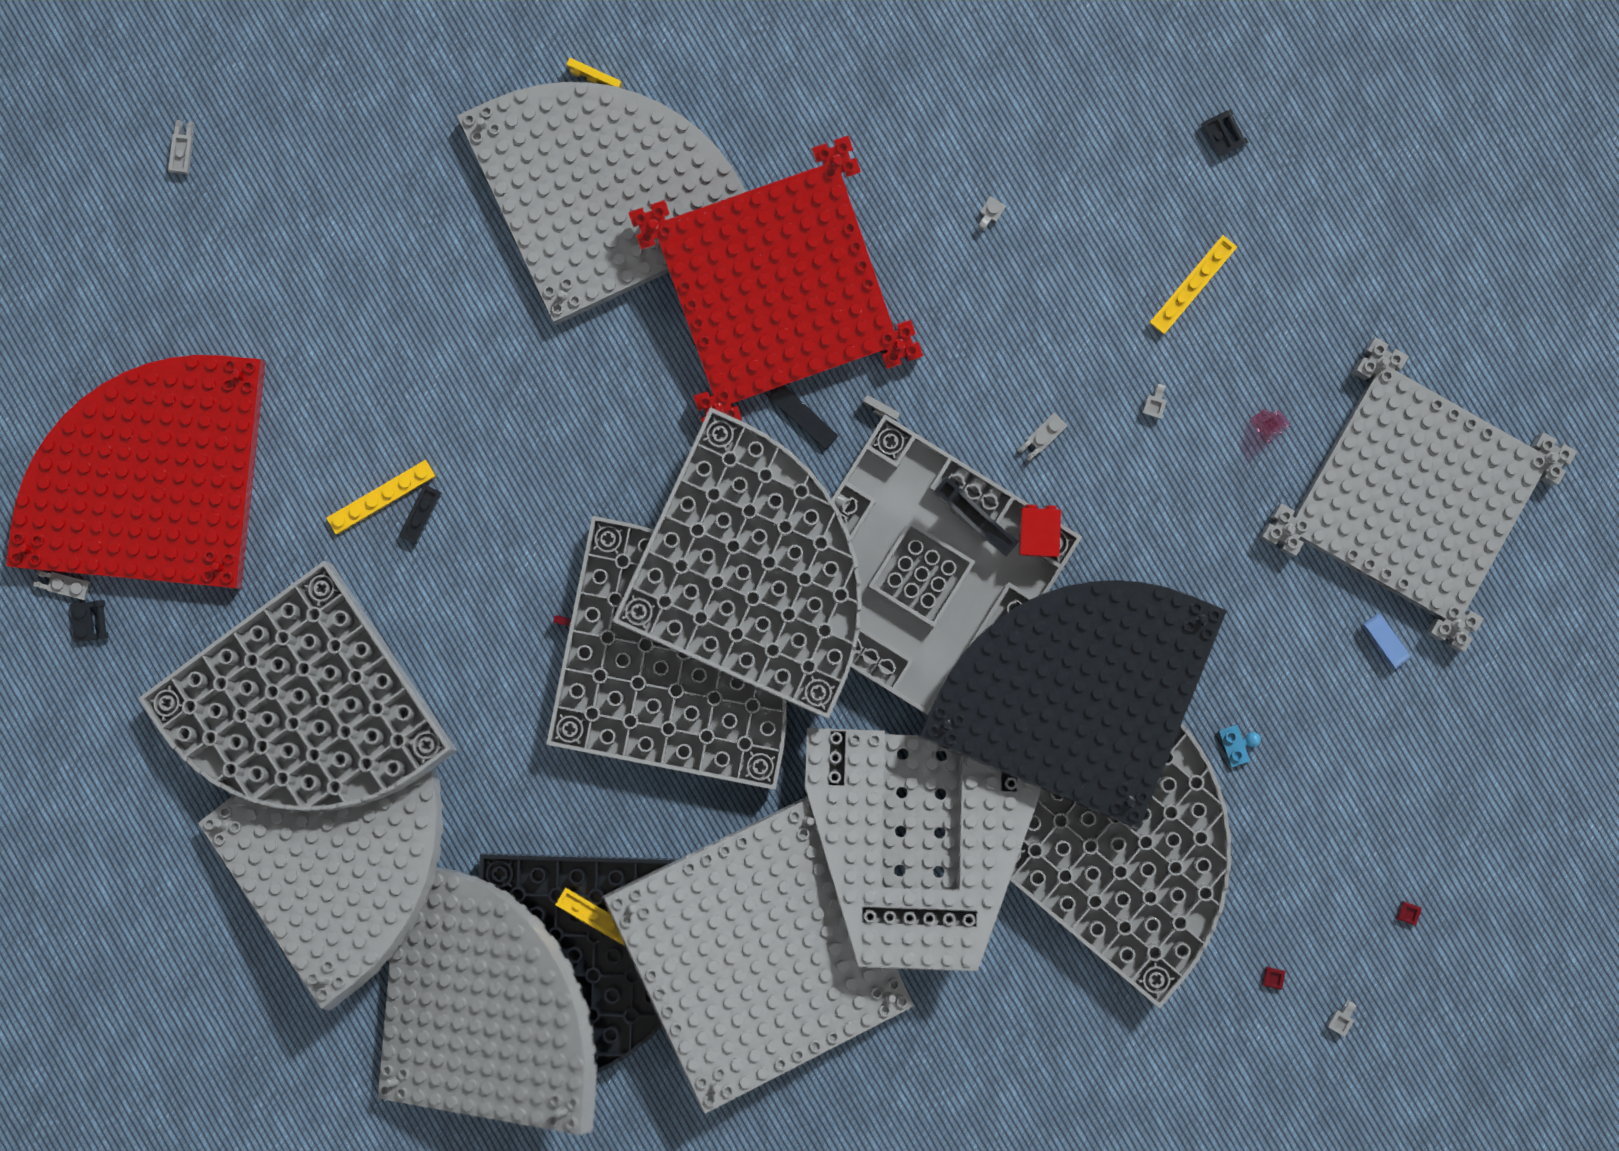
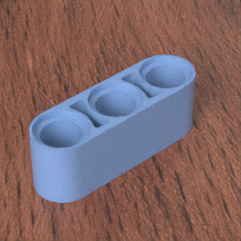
M1379 613L1362 624L1365 632L1392 669H1397L1411 659L1405 647Z

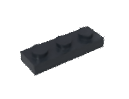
M425 484L423 485L399 536L415 544L418 543L442 492Z

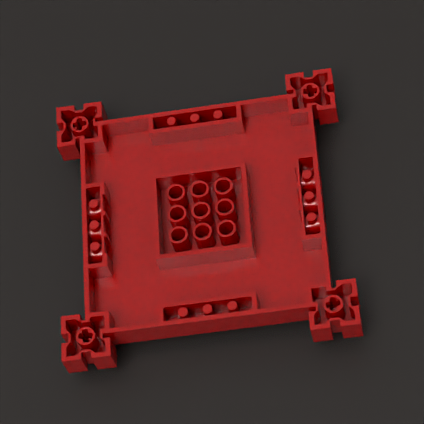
M849 135L833 140L834 147L828 148L827 143L811 148L815 163L821 162V166L668 220L665 219V216L670 215L665 200L651 204L652 210L644 213L643 207L628 212L633 227L639 226L641 233L636 235L641 250L656 245L654 239L658 238L712 390V395H709L707 390L693 395L698 411L704 409L706 414L701 416L702 423L710 407L741 421L742 417L737 404L731 406L732 403L885 350V352L880 354L887 369L902 364L900 360L902 357H906L907 361H911L923 356L919 342H912L911 336L916 335L910 319L894 324L896 330L893 328L841 173H843L844 178L861 173L857 159H850L848 153L853 150Z

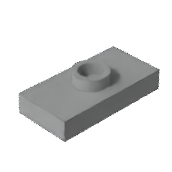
M866 395L863 404L874 409V414L882 418L885 414L897 421L900 416L899 412Z

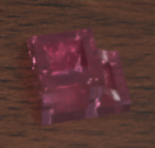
M1265 408L1249 421L1267 443L1291 425L1279 410L1273 413L1268 412Z

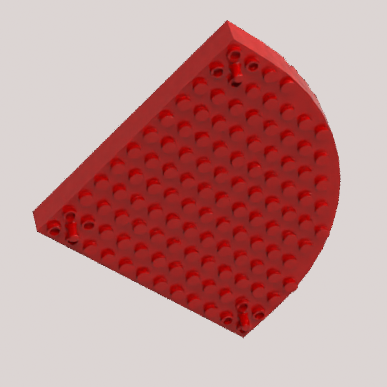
M223 355L171 357L125 371L104 382L81 398L46 435L22 479L14 506L6 566L242 589L266 362L255 358Z

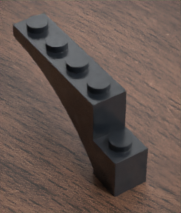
M947 476L933 491V494L947 505L946 508L1005 557L1008 556L1019 542L986 514Z

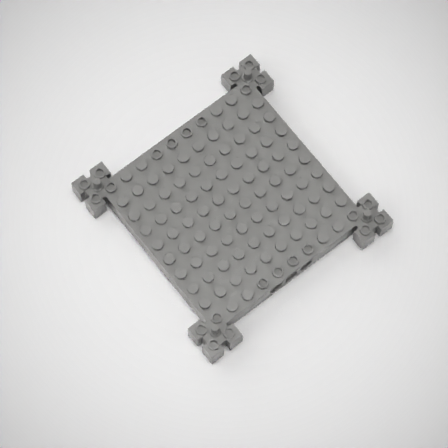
M1375 337L1370 340L1363 352L1368 357L1360 359L1352 374L1364 381L1369 378L1371 379L1296 512L1282 503L1277 505L1270 517L1275 522L1273 525L1270 523L1265 526L1259 539L1271 546L1276 545L1278 542L1281 544L1279 550L1291 557L1297 556L1305 542L1437 617L1438 619L1433 620L1426 634L1439 641L1447 638V646L1458 652H1465L1473 639L1468 636L1469 632H1477L1484 619L1471 610L1466 611L1538 481L1541 480L1550 486L1559 485L1566 472L1562 467L1570 465L1577 451L1566 444L1554 445L1557 439L1544 432L1536 435L1531 446L1521 442L1399 373L1398 371L1403 368L1409 356L1397 349L1391 352L1387 351L1388 344Z

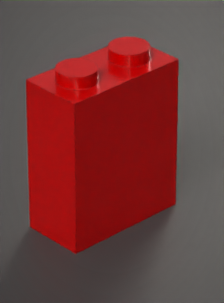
M1027 504L1025 508H1021L1019 556L1059 557L1061 510L1057 509V506L1046 505L1045 509H1039L1037 505Z

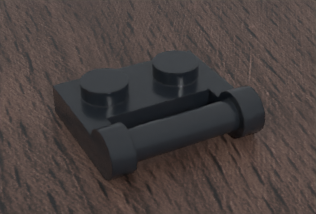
M1232 109L1201 123L1218 158L1249 143L1247 138H1244L1233 117ZM1222 120H1227L1237 142L1233 143Z
M105 600L70 604L74 642L109 638V632H106L104 614ZM96 607L99 632L97 634L94 632L92 608Z

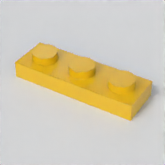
M569 58L566 64L571 74L577 77L582 75L590 83L623 87L620 80L572 58Z

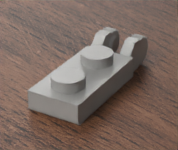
M177 120L174 134L172 135L168 171L170 173L189 175L194 123L189 121L186 135H181L183 123L181 120Z
M1054 412L1017 451L1021 454L1031 444L1035 450L1027 456L1026 460L1029 462L1038 453H1041L1068 425Z
M37 570L36 574L38 576L49 577L50 581L49 585L42 582H34L33 586L86 600L90 581Z

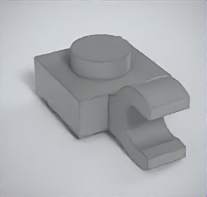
M990 196L980 211V214L984 217L979 223L978 228L985 231L990 221L996 223L1006 205Z
M1157 384L1154 396H1147L1143 414L1158 419L1162 418L1167 400L1162 399L1166 386Z
M1346 1000L1342 1012L1336 1009L1327 1027L1345 1037L1354 1022V1019L1350 1016L1356 1005Z

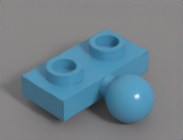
M1237 724L1219 730L1231 767L1249 762L1250 759L1245 746L1257 747L1261 742L1259 734L1250 732L1242 739Z

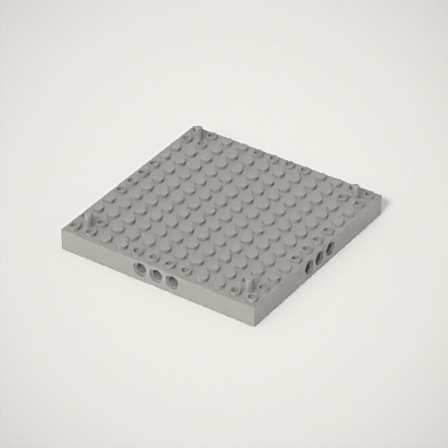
M884 414L832 498L849 532L857 557L861 581L862 610L860 629L851 668L928 715L944 679L962 653L997 619L1018 605L1047 593L1082 536L1061 524L1059 557L1019 556V542L1008 556L1005 557L946 508L947 505L936 497L933 491L947 476L1017 541H1019L1021 508H1025L1029 503Z
M808 796L602 896L697 1102L704 1113L729 1102L914 1006L897 968L858 967Z

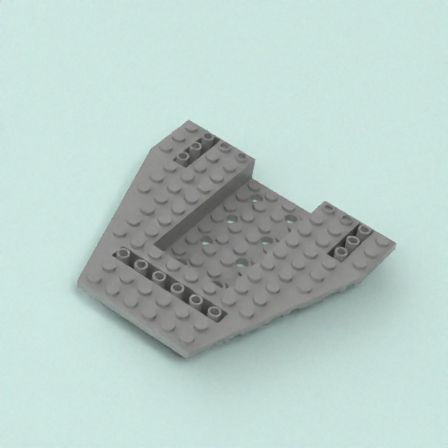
M807 728L805 789L858 967L978 971L1037 805L1040 788L921 739L919 735L885 734V731ZM899 750L907 751V759L901 760L898 758L897 752ZM944 751L947 755L946 760H937L936 753ZM904 788L907 791V796L899 798L896 795V790ZM938 789H942L946 793V797L942 800L935 797V791ZM897 827L905 828L906 835L904 837H898L895 834ZM936 828H942L945 831L943 838L935 837L934 830ZM901 865L905 868L903 876H897L894 873L896 866ZM935 867H941L944 870L942 877L934 876L933 869Z

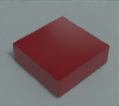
M556 615L553 622L570 626L571 619Z
M1402 901L1396 919L1416 926L1422 908Z
M1266 966L1262 985L1282 990L1286 971Z

